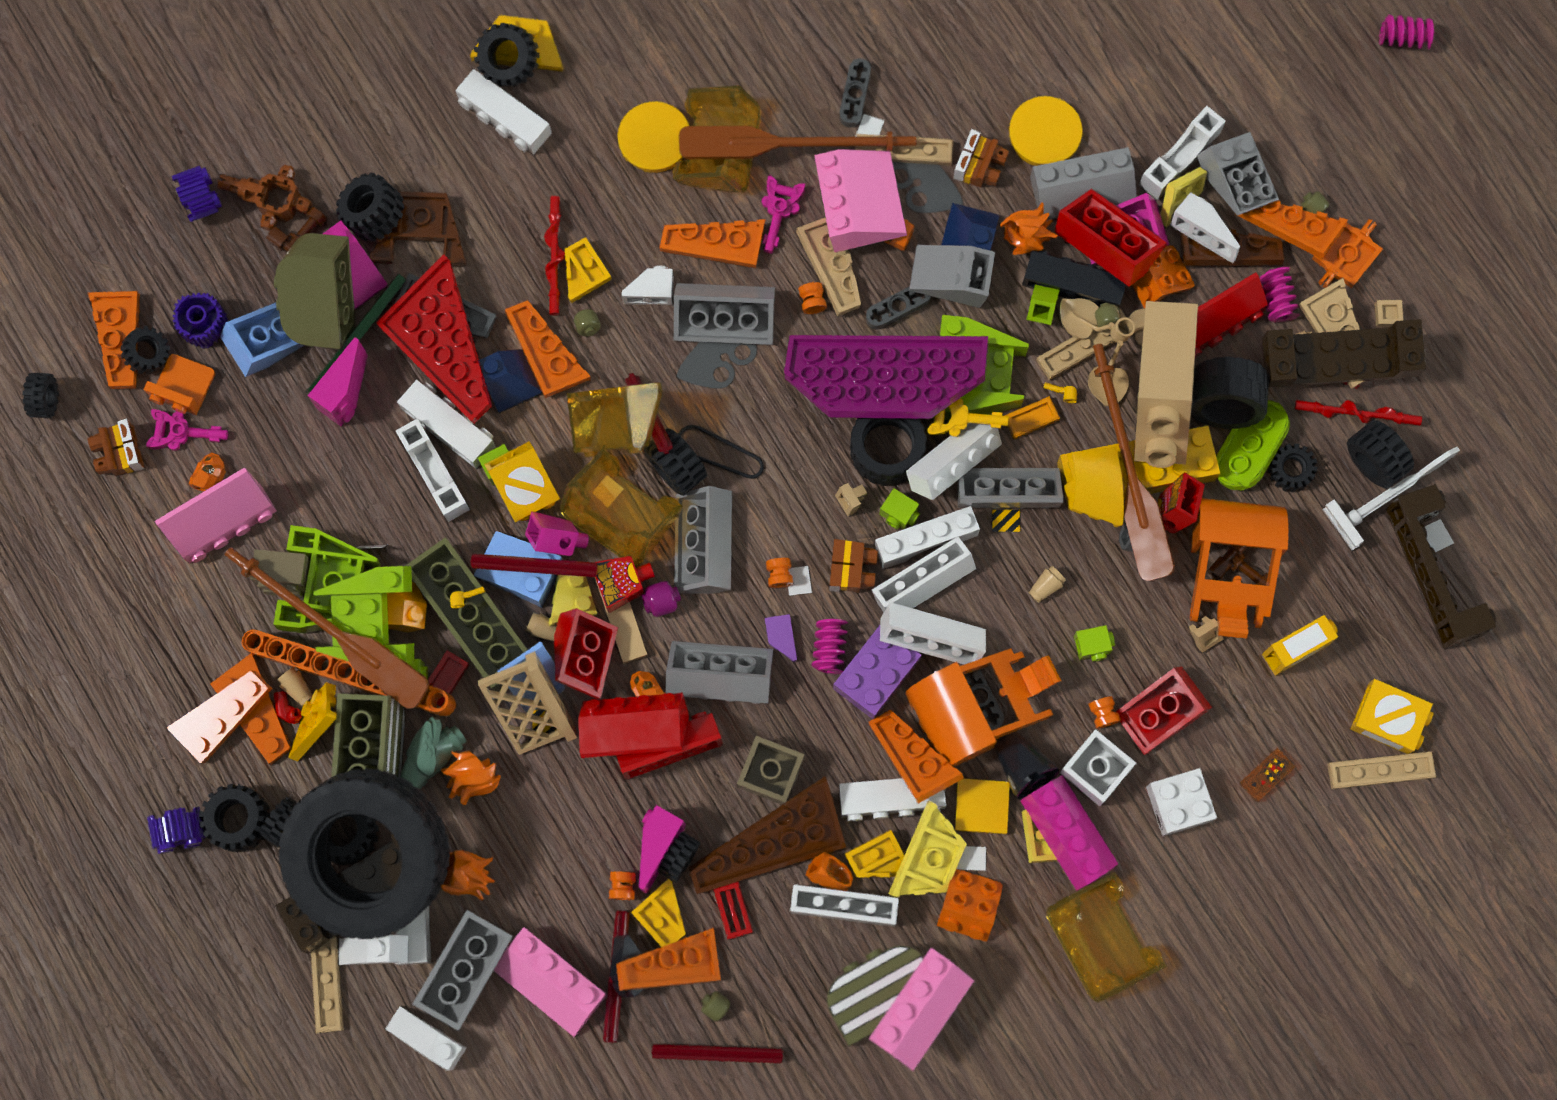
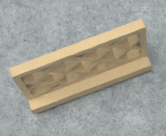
M535 651L525 655V662L478 680L481 691L519 755L563 737L566 738L567 742L577 738L574 721ZM525 672L527 675L524 682L512 680L515 675ZM495 683L503 685L500 692L489 690L487 686ZM509 686L520 689L517 696L505 694ZM526 690L537 693L534 700L523 698ZM501 700L513 702L510 709L500 708ZM518 704L530 706L527 713L515 711ZM535 708L546 710L544 717L532 715ZM512 717L523 720L519 727L509 725ZM529 721L539 723L536 731L525 728ZM545 725L553 726L557 729L551 733L542 732ZM521 735L532 737L529 742L519 743Z

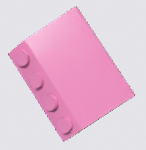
M838 149L814 155L829 237L834 252L907 236L890 151Z
M244 467L157 519L155 523L183 559L190 564L203 560L207 556L206 554L213 549L218 550L225 547L229 543L228 540L233 537L248 533L251 529L250 527L258 522L264 523L268 521L277 510L263 487Z

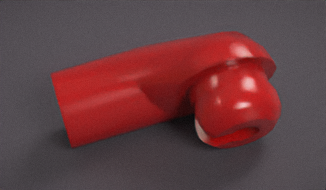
M286 692L274 693L275 709L278 718L289 724L300 722L302 718L301 710L288 705Z

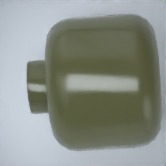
M1316 191L1305 194L1302 197L1304 200L1300 205L1303 207L1302 210L1317 214V211L1324 212L1328 208L1329 202L1321 192Z
M1110 303L1100 305L1095 311L1098 327L1108 325L1110 322L1115 324L1121 318L1117 305Z
M584 309L574 316L573 321L576 330L581 336H593L600 330L601 324L595 311Z
M714 991L710 995L707 993L701 1001L703 1003L701 1011L711 1020L717 1022L726 1015L731 1002L718 991Z

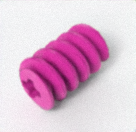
M1387 15L1381 25L1379 45H1383L1385 39H1388L1389 46H1392L1394 41L1398 40L1399 47H1402L1404 41H1407L1408 48H1412L1414 41H1416L1418 49H1421L1424 42H1426L1429 50L1434 37L1433 21L1431 18H1427L1423 23V19L1420 17L1413 21V18L1410 16L1404 21L1400 15L1394 20L1393 15Z
M1289 267L1271 269L1260 277L1268 303L1266 310L1270 312L1268 319L1271 322H1287L1300 316V314L1292 312L1299 308L1298 304L1290 303L1297 298L1296 295H1288L1289 292L1294 290L1293 285H1286V283L1292 280V277L1284 276L1285 273L1290 271Z
M823 619L816 622V627L820 630L815 632V637L819 640L814 642V647L818 649L813 652V657L817 659L812 662L814 669L827 674L843 673L842 670L837 669V665L845 663V661L838 658V655H843L846 652L840 649L839 645L846 644L847 642L840 638V635L847 634L848 632L841 628V625L848 624L847 621Z

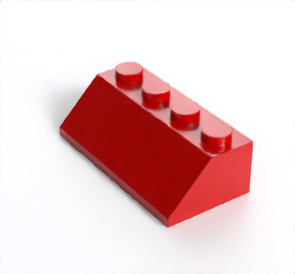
M1090 189L1059 211L1054 231L1128 287L1145 276L1167 244L1163 239L1093 189Z
M1256 272L1198 307L1194 359L1203 353L1201 350L1208 346L1214 348L1223 341L1222 338L1230 333L1233 336L1244 328L1243 325L1247 322L1255 323L1265 315L1264 311L1268 303L1260 278Z
M683 693L583 701L578 716L580 757L589 758L682 750L689 720Z
M701 712L691 717L692 720L688 721L682 750L616 755L625 780L723 746L713 714Z

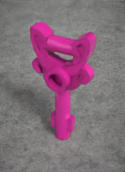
M768 176V196L762 198V206L767 208V212L773 217L768 235H764V252L772 254L774 247H778L779 237L777 236L782 218H788L791 214L796 215L799 213L800 207L798 202L805 192L804 183L797 184L793 188L780 185L774 177ZM775 194H780L791 198L788 200H784L783 198L776 197Z
M152 409L151 415L156 421L154 437L147 441L146 447L151 450L169 447L172 451H177L180 449V444L187 442L188 437L207 438L210 442L220 443V440L228 439V430H222L220 426H211V429L189 427V423L184 419L182 413L176 411L170 416L161 410ZM166 423H170V433L164 438Z

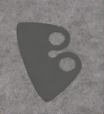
M892 162L894 171L903 169L908 174L906 182L897 183L898 189L909 187L916 178L921 180V185L914 186L906 195V202L913 211L933 213L951 210L952 203L963 205L960 193L940 165ZM916 192L924 193L927 197L926 204L919 207L915 206L912 203L913 194Z
M699 342L681 364L677 377L698 386L725 388L733 381L735 372L732 365L720 359L721 354H728L729 359L737 365H746L756 357V344ZM737 346H748L750 355L747 359L740 360L735 356L734 352ZM718 367H724L729 372V377L724 382H718L713 377V372Z

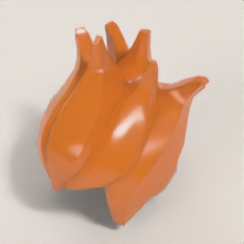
M1043 202L1035 210H1022L1011 214L1000 224V227L1005 226L1003 239L1017 247L1013 250V255L1025 254L1033 250L1042 251V243L1044 241L1058 238L1057 234L1047 229L1053 220H1047L1050 213L1043 214Z
M452 751V754L458 760L450 767L441 769L443 774L451 776L446 788L452 787L449 798L453 799L456 795L461 796L460 803L462 805H466L470 797L493 792L499 785L501 775L495 776L496 763L490 765L489 758L480 761L471 751L460 753Z
M464 850L449 852V866L446 869L448 872L444 884L441 885L442 890L451 895L471 894L481 901L484 898L480 891L487 896L490 895L486 885L494 883L495 880L486 875L489 872L484 867L493 860V857L485 859Z

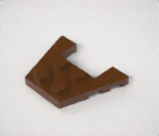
M398 191L404 200L402 202L404 210L401 211L403 216L398 220L399 224L397 227H394L389 235L385 234L384 238L380 240L377 238L375 249L369 256L371 261L377 264H393L395 240L444 241L443 254L450 259L452 266L466 267L465 256L447 193Z

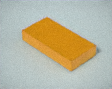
M1050 396L1004 415L1009 416L1008 428L1014 440L1060 420Z

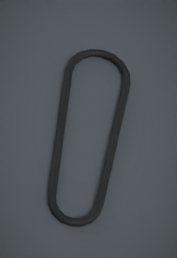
M688 425L679 431L678 434L681 436L687 429H698L756 459L760 463V470L755 475H748L698 456L701 461L750 479L757 478L762 474L764 469L763 461L753 453L697 425Z

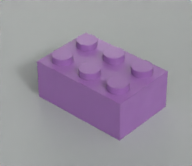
M879 625L835 681L833 690L871 719H874L916 667L922 655L917 651L880 641Z

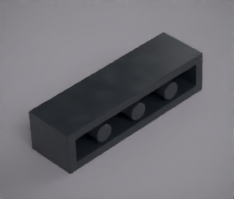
M1032 251L1022 286L1034 289L1035 284L1059 289V297L1087 299L1094 302L1098 307L1103 303L1117 305L1118 308L1120 307L1126 284L1111 273L1099 270L1095 265L1078 264L1073 259L1067 257L1060 259L1051 256L1046 251Z

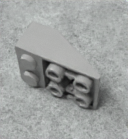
M1251 132L1210 146L1197 155L1202 169L1207 171L1206 179L1237 216L1279 200Z
M917 245L909 291L980 308L989 295L995 252L974 246Z

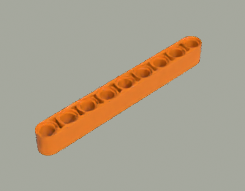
M249 630L242 637L243 648L256 656L375 695L389 696L375 684L368 686V679L353 669L349 661L317 652L315 648L259 630ZM260 638L259 646L254 648L255 641ZM283 645L282 653L277 656V649ZM306 652L305 660L299 663V657ZM329 660V666L322 671V664ZM352 667L351 675L345 678V671ZM429 686L421 702L415 708L440 716H448L454 712L456 701L447 692ZM441 697H445V704L441 708H437L438 700Z

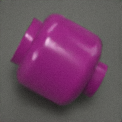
M668 581L647 586L645 594L641 595L647 614L651 613L656 618L675 612L677 602L681 601L677 587H671Z

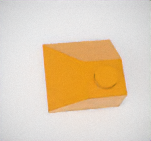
M412 582V592L387 593L388 629L403 632L425 629L427 603L415 582Z

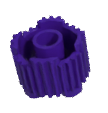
M199 165L172 175L173 181L175 183L179 182L180 187H177L176 191L182 205L186 210L190 209L192 213L187 215L190 222L219 212L218 208L222 207V204L215 190H210L209 185L213 184L205 167L201 168Z
M198 292L197 295L192 293V296L187 295L185 297L182 295V299L177 300L178 304H174L175 310L173 312L175 315L172 316L177 332L187 343L194 344L196 347L200 346L203 349L210 348L214 345L213 342L218 343V339H221L220 335L225 323L229 321L224 309L209 293L201 295Z
M194 807L192 812H186L185 808L165 811L162 818L155 819V815L148 816L147 821L152 848L157 849L158 854L173 852L174 848H176L175 846L184 845V849L200 846L202 839H205L204 829L200 828L199 822H203L202 818L199 817L200 807Z

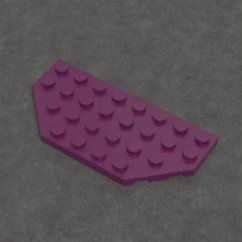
M790 335L784 376L790 384L828 417L931 419L985 381L989 344L988 336Z

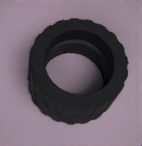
M1215 357L1199 363L1194 368L1191 415L1205 425L1222 429L1246 428L1259 423L1267 415L1269 386L1267 370L1259 363L1242 357Z
M857 418L852 428L850 440V455L855 469L860 472L863 478L868 479L871 483L880 484V486H895L908 481L906 471L925 456L927 443L925 427L920 419ZM879 426H896L905 431L912 442L911 452L902 462L891 465L881 464L873 460L866 453L864 447L866 435Z

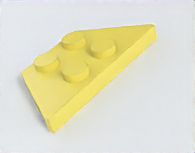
M928 801L888 893L891 896L900 897V895L908 894L923 895L929 892H947L950 880H952L967 844L955 832L952 824L937 809V805L933 802Z

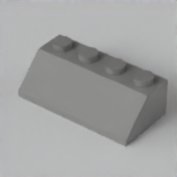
M1129 147L1032 167L1030 180L1037 208L1042 202L1044 203L1043 214L1050 213L1047 220H1057L1060 210L1090 189H1093L1114 205L1137 197L1135 171Z
M676 283L674 292V341L773 345L775 287Z
M972 468L957 480L958 508L969 506L972 508L994 509L1060 507L1063 503L1059 468Z
M707 486L691 490L684 496L680 494L675 495L674 587H677L679 594H714L731 590L732 491Z
M672 641L666 669V693H683L684 697L704 700L718 699L729 702L768 703L773 649Z
M467 910L413 1005L459 1031L513 936Z

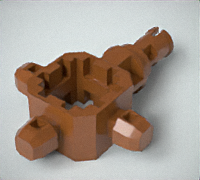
M283 165L278 176L268 174L262 177L261 181L251 177L240 180L225 174L219 176L223 180H218V189L237 193L244 201L257 205L262 213L260 224L264 230L271 231L276 226L277 220L287 222L294 218L296 211L308 213L312 207L311 201L301 196L293 181L295 170L292 166ZM277 187H280L285 191L290 190L291 194L288 195L286 200L287 205L284 204L283 207L276 209L274 206L264 204L268 200V192H272L273 188L277 189Z

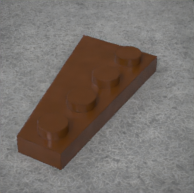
M1229 229L1240 245L1237 258L1234 263H1231L1180 232L1184 266L1283 265L1284 262L1282 239L1253 233L1243 235L1237 233L1236 230Z

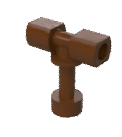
M312 207L306 214L309 218L296 235L290 233L287 236L281 230L274 227L268 233L266 239L278 250L288 252L300 236L311 233L316 225L322 227L328 218L317 208Z
M1229 545L1230 549L1223 557L1219 556L1207 571L1219 581L1229 569L1234 572L1237 568L1255 582L1256 585L1266 586L1268 577L1267 572L1262 576L1244 561L1246 555L1243 552L1247 547Z

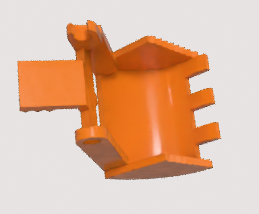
M1202 498L1197 521L1193 523L1191 553H1196L1200 546L1201 549L1190 608V621L1197 622L1201 601L1218 603V636L1247 639V606L1256 607L1253 620L1255 628H1261L1263 618L1270 617L1280 560L1288 550L1287 510L1281 506ZM1211 543L1272 549L1266 586L1241 583V577L1238 575L1233 578L1232 582L1205 579Z
M1010 648L959 666L958 662H955L911 686L905 694L912 711L915 710L919 718V725L923 733H926L931 743L930 747L938 754L940 753L952 767H956L992 750L997 742V738L1053 716L1054 714L1051 709L1035 714L1028 701L1029 698L1061 681L1049 655L1014 673L1011 665L1019 662L1018 660L1025 658L1022 651L1014 654ZM992 665L1002 686V689L999 690L1000 696H1007L1019 720L992 731L964 676Z

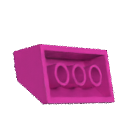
M1063 775L1020 800L1076 891L1118 865L1115 857Z

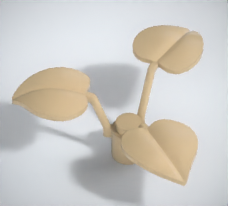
M1063 298L1060 303V318L1065 330L1070 335L1078 339H1087L1091 335L1092 330L1096 332L1107 329L1111 330V338L1117 342V346L1109 365H1114L1123 343L1135 334L1136 342L1142 346L1145 309L1136 310L1129 318H1120L1115 324L1110 322L1108 325L1098 327L1095 311L1099 307L1094 302L1081 298ZM1097 366L1088 376V387L1091 393L1103 405L1108 406L1101 377H1095L1094 370L1098 368ZM1114 368L1115 372L1111 374V378L1119 402L1128 390L1129 379L1125 370Z

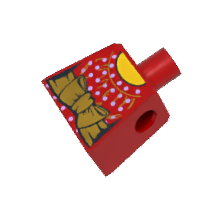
M1185 472L1166 488L1158 498L1165 530L1170 533H1176L1196 522L1205 485Z
M632 556L595 562L598 565V574L595 578L608 613L644 594L641 582L655 577L650 563L635 568Z

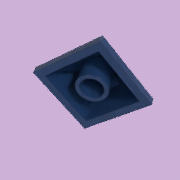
M952 203L941 245L974 246L991 250L1000 215Z
M522 349L498 351L479 360L487 389L499 413L543 394Z

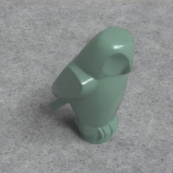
M430 717L429 721H426L423 727L419 729L407 750V759L401 770L400 778L406 779L419 789L425 786L427 780L440 772L453 756L452 751L462 750V745L467 742L464 735L455 725L450 729L446 726L441 731L442 723L438 717Z

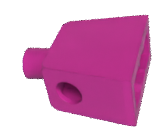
M533 511L531 512L525 536L535 551L572 556L575 547L585 549L589 540L588 534L578 532L571 521Z

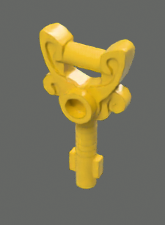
M960 398L947 407L950 408L952 414L948 424H944V409L935 415L934 423L929 426L927 433L929 435H939L949 431L951 436L958 437L961 430L967 428L968 423L990 424L991 428L1001 429V426H1008L1009 416H1002L1003 413L992 412V415L969 413L968 407L963 405L964 402Z

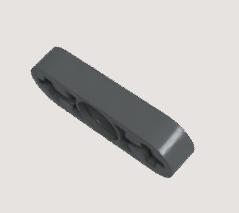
M855 59L849 66L840 108V122L848 128L856 127L860 123L871 75V66L865 59ZM862 67L863 72L861 73L860 81H856V70ZM852 88H858L862 91V95L859 98H852L848 92ZM850 105H853L854 116L852 119H847L846 114L849 113Z
M909 287L871 306L866 313L867 325L875 330L882 329L928 305L931 296L925 295L924 299L916 297L912 300L913 305L911 306L909 299L915 297L916 292L909 291ZM896 300H901L905 303L906 308L901 312H897L892 308V303ZM885 306H887L891 317L886 313L882 315L880 322L877 319L872 320L873 313L876 312L877 315L885 313Z
M976 670L972 676L975 683L980 680L982 684L974 685L971 691L974 693V691L981 689L987 693V700L984 703H978V705L982 709L992 703L993 707H989V711L992 716H998L996 725L993 726L991 722L988 723L992 731L1002 726L1004 716L981 670ZM965 677L969 686H971L972 683L968 677ZM983 710L982 713L985 719H987L988 715L986 711Z

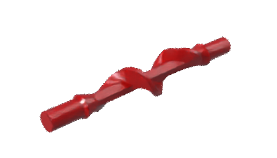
M551 196L550 214L548 215L551 225L544 234L545 242L551 249V261L545 266V272L550 284L548 294L549 315L557 316L559 315L560 297L558 289V264L565 258V252L558 246V230L561 219L560 197Z
M1296 400L1294 410L1321 413L1326 418H1331L1336 413L1356 415L1364 424L1368 423L1373 417L1393 420L1397 424L1421 426L1422 416L1396 412L1391 407L1378 408L1374 412L1357 410L1354 402L1351 400H1346L1339 407L1322 405L1317 401Z

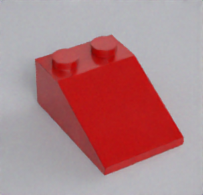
M577 608L560 613L554 635L555 681L596 699H601L618 627Z
M1180 666L1171 669L1116 712L1119 713L1120 723L1141 752L1146 755L1212 709V707L1183 667Z

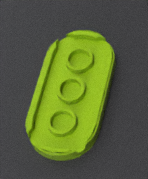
M1268 400L1267 415L1262 421L1250 427L1232 429L1216 456L1220 475L1217 479L1224 487L1231 490H1245L1253 487L1261 480L1289 431V417L1282 405Z

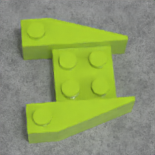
M942 315L939 336H988L989 344L985 381L961 397L964 402L963 405L968 407L969 413L988 415L992 414V412L1021 408L1024 395L1010 394L1013 355L1026 357L1029 344L968 317ZM945 408L944 420H950L952 417L950 408Z
M290 525L287 552L306 554L311 559L303 602L332 623L331 595H314V591L363 573L365 566L380 567V563L376 557L316 528ZM277 600L273 623L277 630L296 633L323 630L285 600Z
M411 566L376 567L314 591V595H331L332 623L344 632L376 639L415 669L414 643L389 644L387 593L412 592ZM332 637L333 646L316 647L317 652L349 661L334 637Z

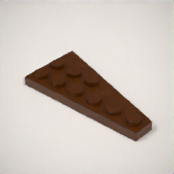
M826 776L688 867L696 894L808 860L824 852L830 853L846 848Z

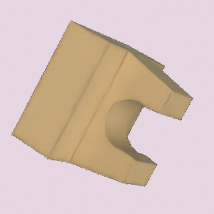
M1377 300L1375 302L1376 327L1388 328L1395 321H1403L1402 300Z
M849 483L839 487L835 497L847 516H850L857 512L861 505L860 501L864 500L863 496L867 492L863 485L852 489Z
M1206 616L1202 618L1203 625L1199 628H1196L1194 624L1189 626L1196 646L1202 653L1223 640V636H1218V622L1214 618L1211 620Z

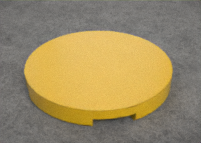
M1040 96L1027 100L1016 109L1010 121L1009 138L1017 155L1022 160L1031 165L1038 166L1070 159L1080 145L1082 124L1077 112L1067 102L1051 96Z
M663 102L640 104L631 109L619 125L618 144L620 151L627 162L642 169L644 172L659 173L670 170L677 166L683 158L679 152V132L683 127L689 126L684 115L669 104Z

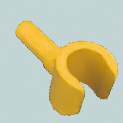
M1045 382L1043 388L1064 394V402H1077V390L1075 387H1059Z
M482 586L468 592H453L450 596L451 608H463L465 606L464 599L484 593V587Z

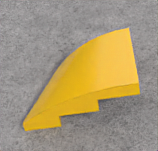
M1116 447L1075 451L1068 454L1067 457L1073 480L1067 483L1064 488L1070 510L1079 514H1086L1095 520L1102 519L1110 522L1114 527H1121L1124 517L1122 475Z

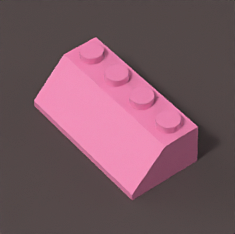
M524 927L506 948L494 969V972L573 1037L578 1034L607 997L604 991Z
M930 948L869 1040L914 1071L974 980L954 963Z

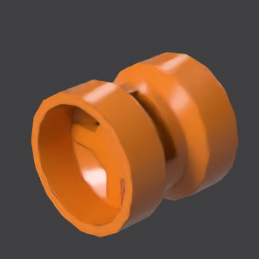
M811 282L798 288L799 295L803 298L802 310L804 314H816L827 309L826 300L822 297L824 292L822 283Z
M774 558L766 561V569L770 572V577L768 578L769 588H784L793 585V576L788 571L791 568L790 558Z
M1113 696L1101 698L1088 704L1090 711L1097 716L1094 720L1096 729L1108 727L1121 721L1119 713L1113 712L1115 705Z
M610 872L612 888L609 890V899L635 900L633 883L636 882V873Z

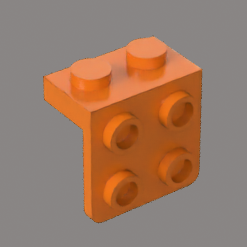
M1169 245L1163 249L1145 276L1132 284L1145 309L1146 301L1160 302L1168 295L1191 290L1195 284L1184 266L1178 251L1174 246Z
M171 354L157 383L147 381L143 390L150 396L149 400L156 404L163 405L165 403L172 406V409L179 413L186 414L188 412L197 415L215 377V371L205 365L176 354Z
M956 869L952 880H950L936 926L950 932L969 936L975 940L987 942L994 924L1003 888L1002 883Z

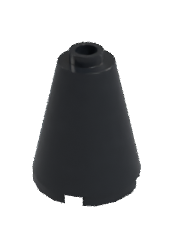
M1015 731L996 739L997 742L994 745L995 752L1012 792L1018 800H1022L1035 792L1039 786H1044L1051 782L1059 773L1057 765L1019 732Z

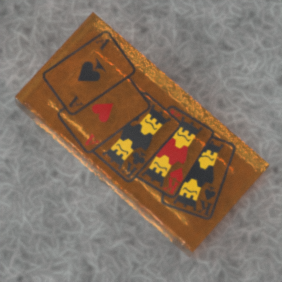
M1276 748L1239 784L1258 802L1290 773L1295 766Z

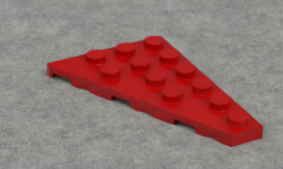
M443 254L376 324L457 408L475 424L492 407L452 264L450 259Z

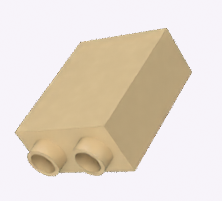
M1146 301L1134 461L1147 462L1149 465L1157 468H1166L1173 464H1186L1198 304Z

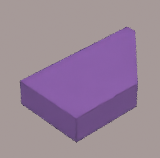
M790 614L765 618L768 644L784 654L792 662H797Z

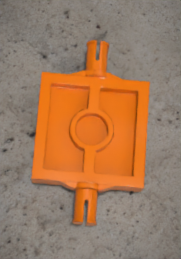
M1368 219L1361 230L1347 223V226L1323 259L1313 256L1312 260L1326 271L1324 276L1318 281L1320 285L1324 283L1323 288L1328 287L1334 278L1339 280L1343 278L1345 284L1352 289L1381 253L1383 248L1374 243L1369 236L1377 226L1373 222L1369 227L1373 220Z

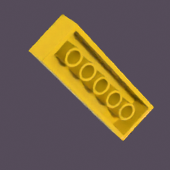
M1209 426L1189 429L1186 464H1173L1170 467L1157 468L1149 465L1147 462L1134 461L1138 479L1151 494L1163 492L1184 472L1201 483L1216 481L1220 475ZM1135 440L1128 442L1134 461ZM1119 444L1087 449L1116 447L1122 475L1123 497L1125 499L1128 479ZM1070 453L1060 455L1057 465L1060 470L1067 507L1070 510L1064 488L1067 483L1073 480L1067 457Z

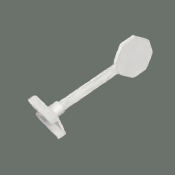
M1458 447L1447 451L1418 473L1407 476L1357 510L1353 509L1346 515L1335 500L1326 504L1323 511L1353 551L1364 542L1355 529V526L1363 522L1362 519L1412 487L1420 478L1446 463L1460 450Z

